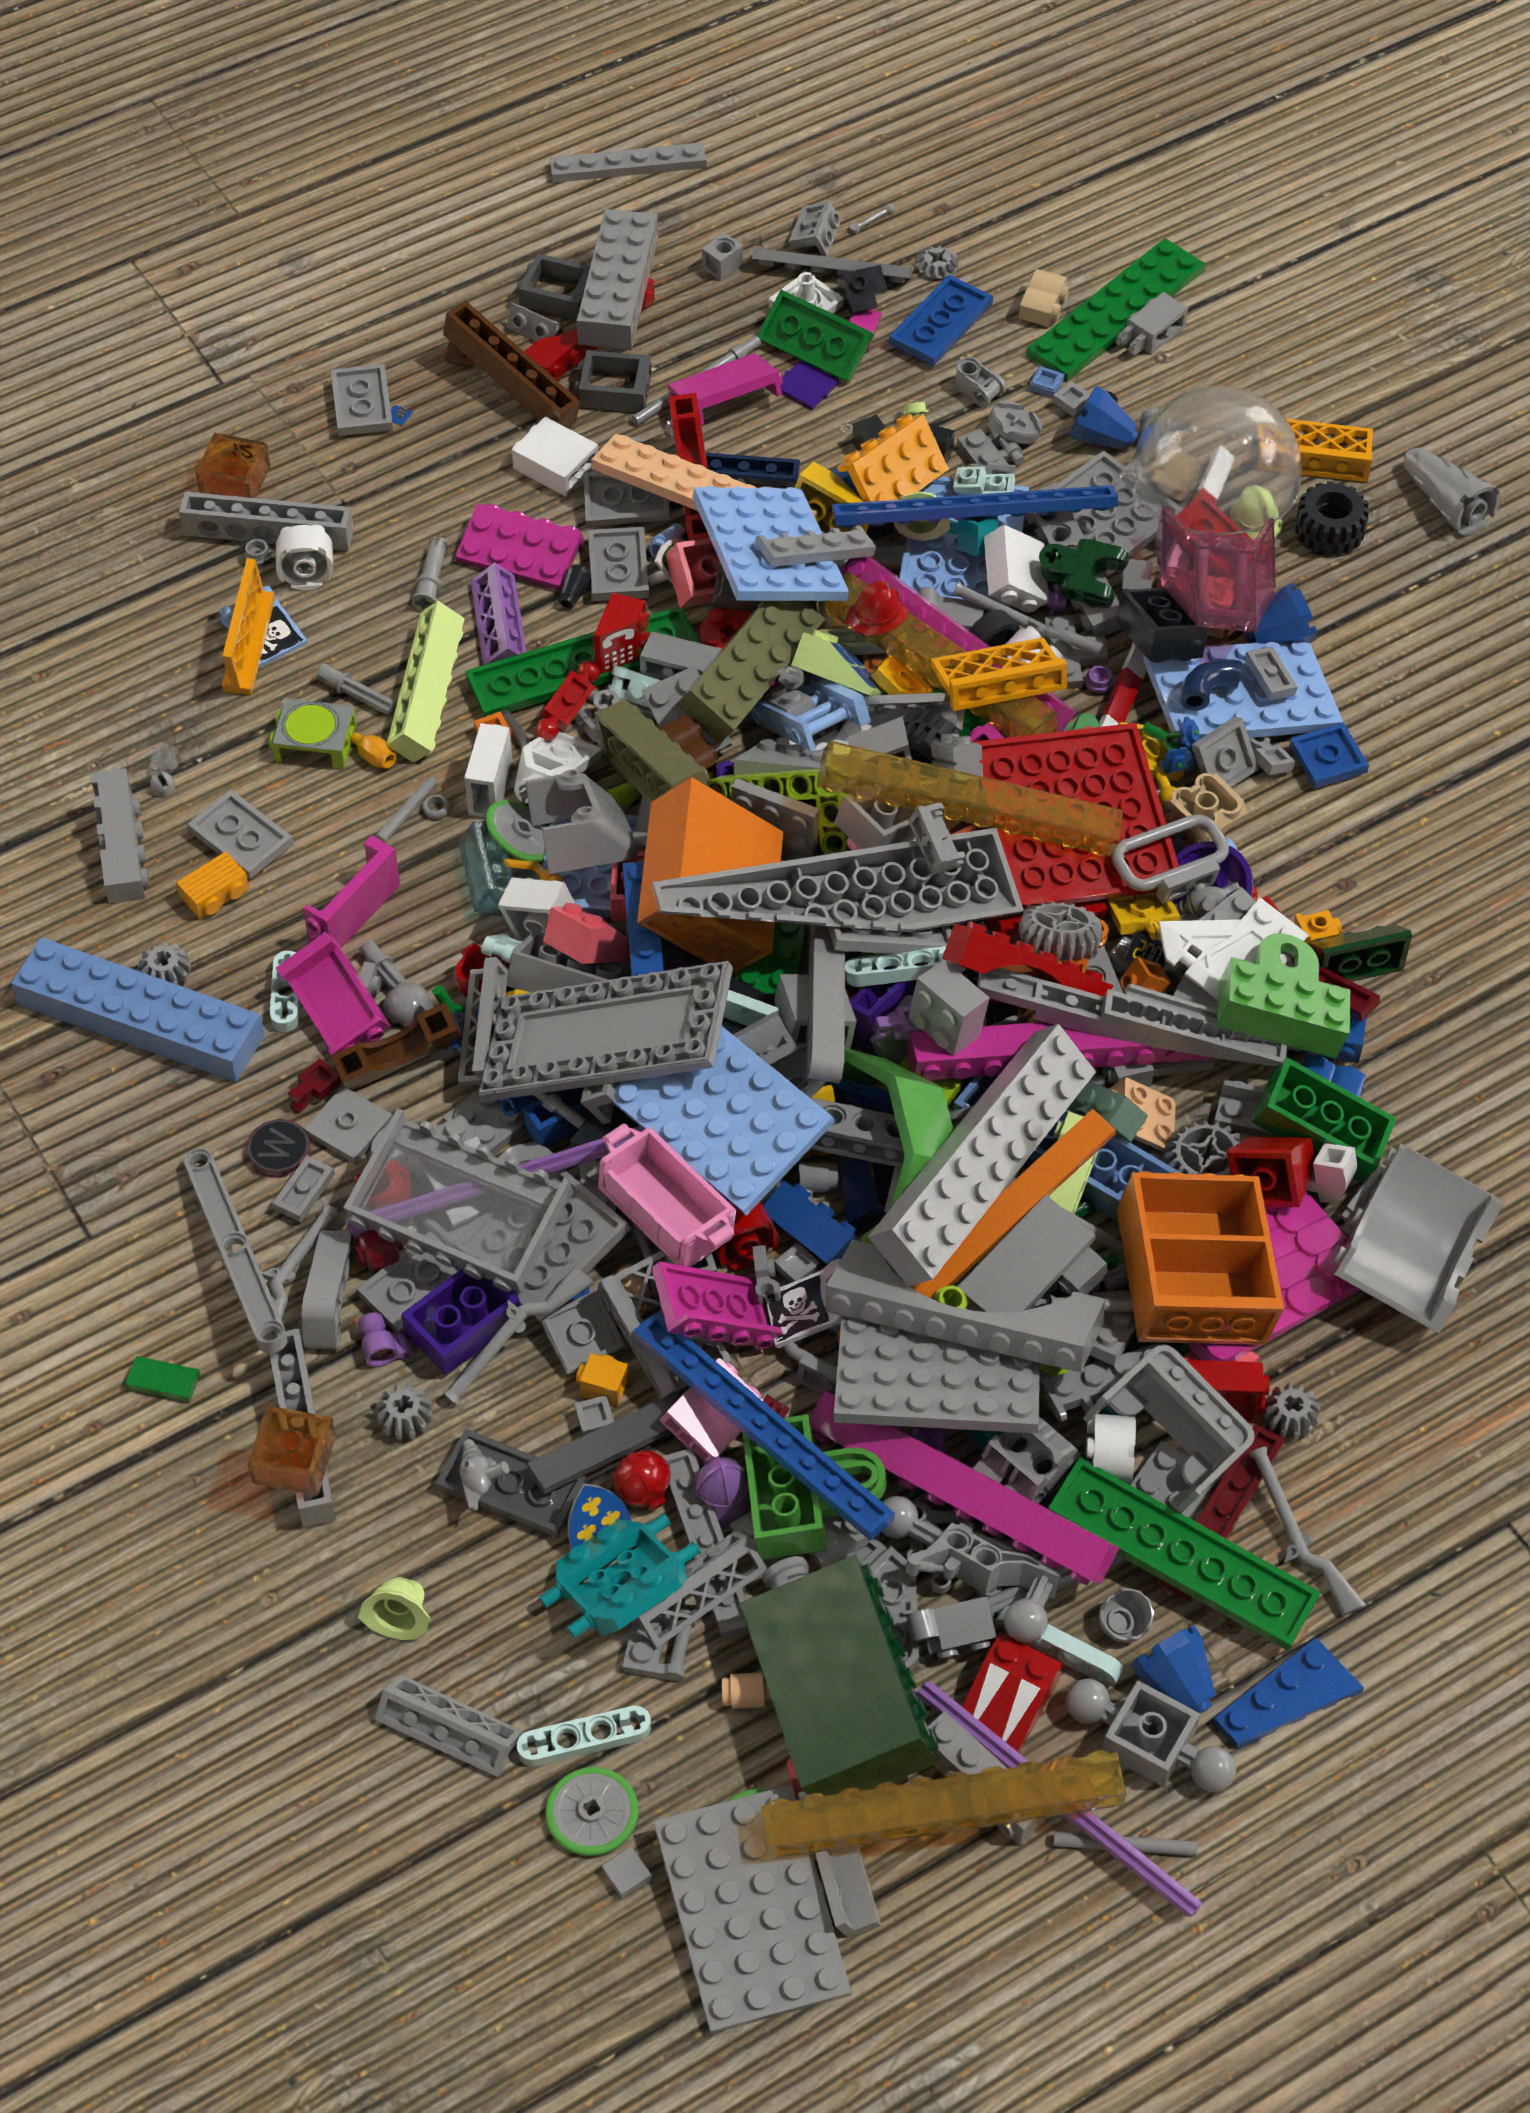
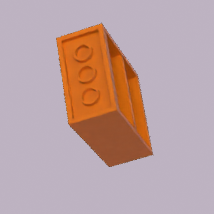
M693 777L651 802L637 923L707 963L729 961L733 967L732 975L771 954L775 922L662 914L659 912L651 884L656 881L781 862L783 831Z
M1149 1171L1132 1172L1117 1207V1215L1138 1342L1266 1345L1284 1311V1305L1259 1176H1245L1243 1174L1233 1176L1214 1175L1212 1173L1183 1174L1180 1172L1151 1173Z

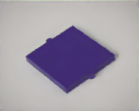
M800 360L790 371H785V375L782 377L783 385H781L783 395L813 410L823 399L828 398V394L839 384V380Z

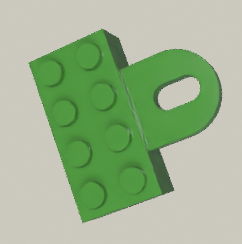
M1271 934L1262 940L1256 952L1255 963L1234 957L1230 958L1218 984L1216 1026L1336 1059L1350 1034V990L1318 981V957L1307 943L1292 935ZM1281 951L1292 955L1294 967H1288L1281 962Z
M808 1414L783 1418L814 1444ZM743 1433L754 1538L761 1559L766 1560L828 1550L824 1517L839 1514ZM855 1447L823 1452L849 1475L869 1474L871 1478L867 1482L860 1484L879 1500L881 1499L886 1489L887 1478L884 1465L878 1456L869 1450Z

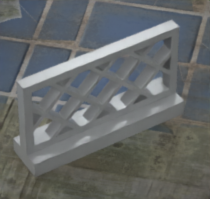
M662 1250L614 1276H608L601 1280L597 1287L659 1399L689 1386L683 1380L677 1382L671 1370L633 1338V1330L644 1322L639 1315L641 1303L659 1307V1313L663 1315L661 1302L643 1297L647 1282L655 1283L654 1276L650 1275L653 1263L665 1258L667 1263L675 1264ZM647 1267L646 1274L638 1272ZM629 1276L644 1279L640 1295L626 1292L621 1280ZM631 1299L638 1301L636 1308ZM699 1337L689 1338L691 1341L697 1342L700 1348H702V1344L716 1348L723 1362H732L721 1341L711 1342Z

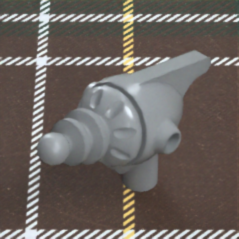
M1200 882L1193 886V890L1188 893L1186 901L1181 900L1180 904H1175V907L1180 916L1191 913L1196 917H1203L1225 900L1227 894L1240 887L1238 882L1222 888L1204 886Z
M467 1439L463 1443V1461L460 1464V1477L468 1506L471 1510L476 1511L480 1497L487 1493L493 1483V1479L508 1474L509 1466L505 1461L496 1464L492 1458L482 1455V1452L473 1440Z

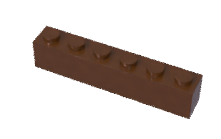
M465 300L446 313L443 335L538 420L541 421L544 417H547L566 428L576 423L580 401Z

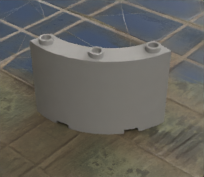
M1400 1143L1396 1150L1391 1147L1382 1162L1386 1169L1364 1209L1358 1208L1349 1223L1354 1228L1345 1247H1340L1332 1261L1333 1264L1337 1265L1334 1275L1439 1334L1456 1306V1300L1460 1291L1457 1287L1464 1280L1474 1259L1471 1257L1474 1253L1471 1249L1475 1241L1483 1242L1503 1207V1201Z

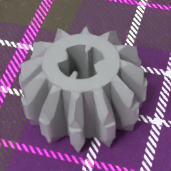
M164 941L162 946L156 947L151 944V951H142V960L138 961L139 972L179 985L178 983L187 984V975L191 974V965L187 952L180 950L177 943L168 947V944Z
M1289 1382L1284 1386V1390L1276 1386L1272 1390L1271 1396L1266 1397V1406L1263 1413L1264 1420L1270 1422V1431L1279 1429L1280 1437L1284 1438L1286 1434H1291L1295 1441L1299 1438L1300 1433L1308 1437L1311 1434L1312 1427H1316L1320 1419L1318 1415L1320 1403L1314 1401V1391L1304 1393L1302 1384L1297 1389H1293Z
M409 1383L405 1389L400 1390V1387L395 1384L394 1393L384 1391L382 1395L383 1401H378L376 1405L378 1413L377 1422L380 1427H383L384 1433L387 1436L395 1433L396 1439L399 1442L407 1434L414 1440L415 1431L425 1433L427 1430L426 1423H431L433 1416L431 1412L432 1402L429 1398H425V1392L422 1388L413 1391V1386Z

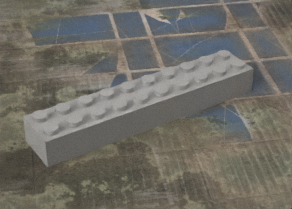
M1059 1023L1038 1030L1030 1036L868 1236L907 1286L934 1279L1096 1073Z

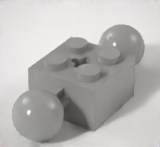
M1082 1679L1075 1682L1069 1688L1066 1695V1707L1069 1714L1076 1721L1083 1724H1094L1103 1721L1111 1725L1104 1738L1103 1755L1162 1787L1166 1785L1178 1762L1191 1769L1194 1782L1205 1791H1223L1234 1781L1236 1764L1228 1751L1217 1746H1209L1199 1750L1189 1744L1196 1732L1200 1713L1138 1680L1122 1707L1111 1702L1108 1690L1097 1680Z

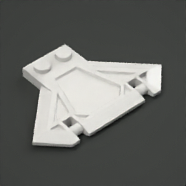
M1261 898L1256 901L1242 919L1159 921L1158 923L1165 960L1173 967L1178 961L1189 969L1184 975L1217 1001L1219 980L1231 957L1255 963L1256 952L1262 940L1271 934H1288L1302 941H1305L1308 937L1305 931ZM1190 950L1192 953H1194L1196 956H1198V958L1196 959L1193 955H1191V954H1190L1189 952H1187V951ZM1281 951V962L1288 967H1293L1292 955Z

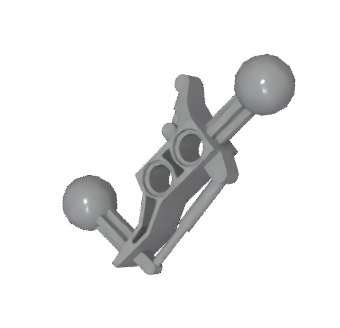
M893 1496L882 1501L895 1513L894 1521L881 1531L884 1535L895 1539L905 1538L910 1535L929 1546L926 1550L913 1553L908 1557L906 1573L908 1575L916 1576L919 1572H943L945 1578L952 1579L957 1577L985 1594L996 1586H1021L1029 1590L1026 1598L1014 1601L1005 1612V1628L1012 1638L1018 1642L1025 1643L1037 1641L1045 1633L1048 1626V1616L1044 1606L1048 1598H1055L1061 1572L1037 1558L1015 1550L1013 1546L975 1531L973 1524L970 1522H962L958 1525L952 1522L944 1532H941L918 1519L916 1506L908 1498Z

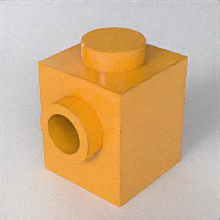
M590 1353L587 1363L580 1365L576 1377V1382L580 1383L581 1397L593 1399L607 1395L609 1405L618 1407L629 1382L628 1364L617 1361V1359L610 1355L603 1354L600 1356Z

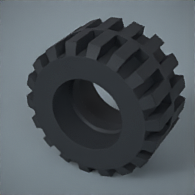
M1327 481V484L1317 483L1315 488L1309 487L1306 493L1301 495L1297 510L1295 533H1297L1299 542H1304L1303 546L1307 549L1312 548L1316 554L1325 553L1324 556H1331V554L1342 556L1343 552L1347 554L1353 552V548H1358L1364 539L1369 516V504L1367 500H1364V495L1361 492H1355L1356 488L1352 486L1347 487L1345 483L1341 482L1334 484L1333 481Z
M917 708L914 711H908L903 720L916 781L922 784L946 780L932 774V761L935 758L931 754V743L934 740H941L942 734L955 733L963 736L960 734L961 731L951 721L938 713H933L931 710Z

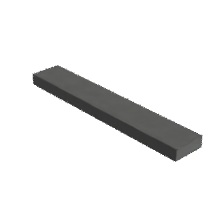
M690 1386L528 1462V1472L542 1493L546 1494L670 1434L671 1432L659 1419Z

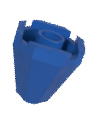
M1096 385L1068 435L1078 441L1123 450L1126 445L1132 446L1139 432L1135 431L1137 424L1106 390Z
M1295 583L1284 586L1246 619L1247 626L1243 627L1249 643H1292L1293 641L1311 643L1316 641L1315 626L1309 628L1308 624L1313 619L1311 611L1299 588L1296 589L1297 585Z
M1195 1625L1191 1626L1188 1630L1187 1628L1153 1646L1151 1648L1152 1654L1148 1657L1143 1653L1132 1662L1131 1666L1137 1676L1151 1688L1200 1714L1212 1707L1209 1701L1216 1695L1203 1639Z

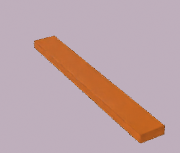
M1094 1109L1089 1111L1000 1193L933 1280L910 1287L934 1300L935 1294L940 1288L955 1284L994 1248L1045 1195L1049 1197L1116 1135V1129Z

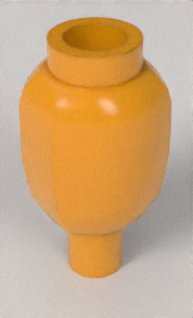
M358 732L351 736V742L357 746L359 755L366 762L377 768H390L394 765L396 754L393 753V749L386 745V740L376 735L363 736Z

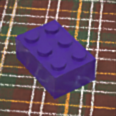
M464 1268L401 1314L405 1335L445 1376L485 1347L509 1319L506 1314L508 1300L515 1306H520V1299L512 1291L505 1292L493 1285L492 1280L482 1277L481 1280L475 1279L467 1275L463 1271Z

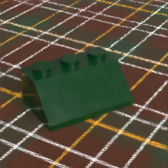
M1396 924L1376 926L1366 931L1348 932L1342 936L1328 939L1320 938L1308 943V945L1316 953L1319 966L1354 982L1403 971L1412 939V932Z

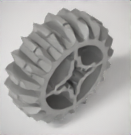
M1051 901L1049 904L1039 903L1038 906H1030L1028 910L1023 912L1018 927L1020 942L1034 946L1033 952L1035 954H1039L1040 950L1058 956L1057 961L1064 959L1071 962L1072 959L1080 961L1083 957L1089 958L1093 953L1097 952L1102 940V925L1100 924V919L1093 912L1086 911L1084 907L1078 908L1075 907V904L1067 905L1063 902L1056 904Z
M1206 1119L1202 1121L1201 1125H1198L1193 1120L1189 1123V1127L1181 1124L1178 1132H1172L1169 1141L1165 1144L1163 1162L1183 1174L1212 1173L1214 1175H1231L1227 1152L1228 1149L1240 1143V1133L1231 1134L1230 1125L1224 1129L1220 1128L1218 1120L1214 1125H1208Z

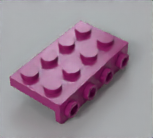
M477 503L455 557L458 562L483 569L488 568L495 562L513 573L515 578L561 590L565 571L570 569L578 548H583L585 541L582 532L573 526L565 525L563 527L555 525L545 518H539L538 520L530 518L520 511L509 512L502 510L494 504L483 505Z
M661 1261L652 1267L668 1333L680 1334L687 1338H705L711 1342H729L735 1346H753L756 1349L771 1347L774 1344V1338L783 1335L781 1327L767 1324L762 1303H758L756 1299V1279Z

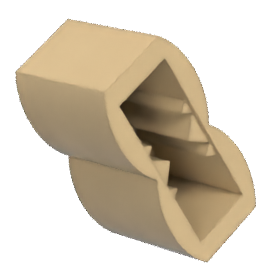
M1036 269L1029 287L1022 298L1019 319L1047 327L1051 326L1053 320L1057 321L1062 305H1060L1061 301L1066 302L1070 287L1066 286L1067 277Z

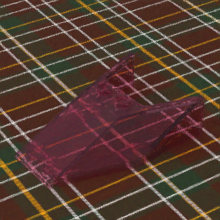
M1162 506L1154 546L1162 586L1199 627L1256 632L1276 593L1274 518L1268 517L1255 539H1248L1242 535L1227 537L1220 536L1214 532L1194 533L1184 525L1168 506Z

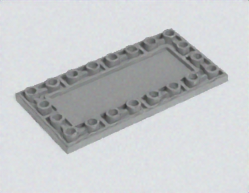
M729 961L707 963L705 965L681 967L673 970L502 997L478 1096L482 1102L713 1068L733 970L732 965Z

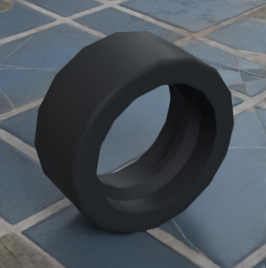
M998 609L983 615L973 624L969 631L988 646L995 647L1005 645L1017 633L1020 627L1005 611Z

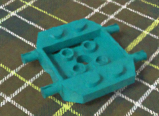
M664 1513L644 1525L641 1522L618 1519L611 1525L602 1528L595 1536L583 1544L572 1548L568 1554L557 1560V1583L553 1588L539 1596V1599L547 1609L563 1597L576 1610L583 1613L584 1616L567 1626L574 1639L591 1627L601 1636H605L620 1630L682 1588L688 1579L684 1571L687 1569L685 1563L701 1554V1551L697 1544L692 1541L680 1551L672 1553L655 1537L657 1533L671 1525L670 1520ZM616 1559L617 1562H615L606 1569H601L602 1567ZM588 1577L587 1582H585L582 1585L579 1584L581 1581Z

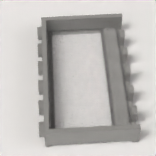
M397 1108L343 1209L349 1218V1223L361 1230H366L367 1227L378 1231L377 1234L381 1238L393 1243L395 1240L401 1241L406 1244L409 1250L423 1255L424 1252L435 1256L436 1261L447 1267H452L454 1264L464 1268L463 1271L475 1279L481 1280L482 1277L492 1280L494 1286L505 1292H510L512 1289L522 1293L523 1286L574 1191L568 1179L563 1178L561 1184L553 1182L542 1169L536 1168L535 1172L532 1173L522 1169L519 1161L513 1157L507 1156L506 1160L503 1161L492 1156L490 1149L482 1144H479L477 1149L465 1145L462 1138L456 1133L450 1132L448 1137L435 1131L433 1125L425 1120H422L420 1125L407 1120L403 1110Z

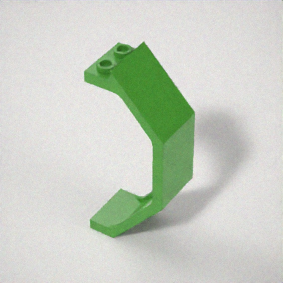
M844 1048V1067L841 1078L866 1085H871L876 1080H879L886 1084L889 1090L904 1151V1161L891 1209L954 1131L944 1090L942 1087L888 1059ZM875 1227L861 1237L862 1242L873 1244L868 1236Z

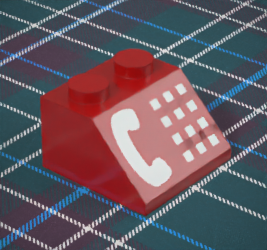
M612 593L594 633L595 664L600 668V674L613 670L614 665L621 667L638 660L650 636V633L647 632L650 615L646 613L645 600Z

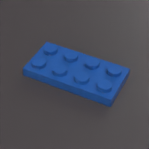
M948 275L889 336V344L934 366L993 304V296L954 276Z

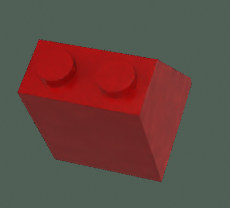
M1248 1137L1228 1149L1227 1155L1232 1176L1237 1174L1259 1176L1265 1207H1300L1314 1170L1315 1155L1312 1137Z

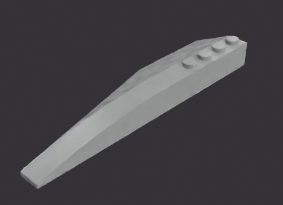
M996 828L950 835L957 852H964L966 856L963 859L964 864L962 867L933 875L929 870L917 840L668 879L651 884L659 912L662 914L914 932L954 925L955 923L961 924L969 921L973 922L1021 914L1024 911Z

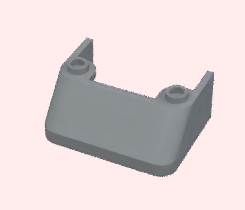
M567 770L560 775L525 781L532 826L570 819L572 822L542 828L549 874L626 861L637 855L636 841L621 804L588 776L580 773L579 770Z
M1159 1345L1151 1350L1113 1385L1083 1417L1088 1423L1108 1404L1119 1415L1129 1417L1137 1415L1144 1408L1191 1456L1182 1467V1477L1193 1492L1176 1509L1181 1514L1254 1441V1431L1250 1424L1174 1348L1168 1345Z

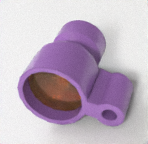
M376 1312L368 1313L358 1320L360 1333L364 1336L361 1347L366 1363L369 1366L381 1367L390 1364L396 1358L407 1359L413 1355L408 1336L405 1334L394 1335L386 1331L382 1314Z

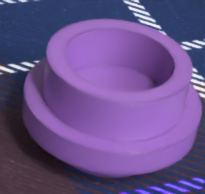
M1101 665L1094 666L1086 674L1085 684L1093 692L1104 693L1113 687L1114 676L1109 668Z

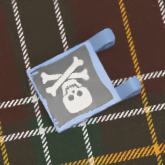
M269 586L263 587L264 591L273 592ZM276 596L258 668L308 644L307 639L278 602ZM227 605L220 608L219 612L222 624L229 629L233 610Z

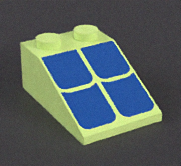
M815 629L813 634L803 632L791 664L792 666L870 696L888 695L887 692L877 687L875 680L871 677L872 674L846 645L838 643L839 637Z

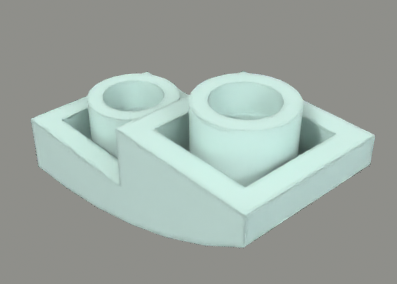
M985 466L957 467L953 489L954 492L962 495L1014 492L1016 480L1014 473L986 474Z

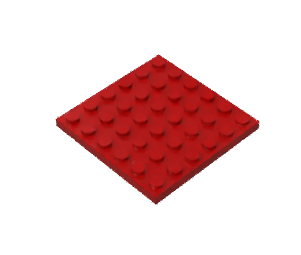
M1137 723L974 741L982 745V759L979 762L983 766V778L975 780L987 825L989 829H997L1023 910L1029 909L1033 905L1038 906L1039 903L1049 904L1051 901L1056 904H1061L1062 902L1064 904L1157 892L1158 888L1138 891L1127 886L1111 860L1112 850L1117 843L1166 824ZM1170 836L1127 851L1123 855L1130 870L1139 879H1147L1179 867Z

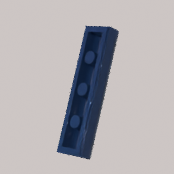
M706 453L709 470L728 475L734 480L742 478L745 484L753 486L795 488L800 475V460Z

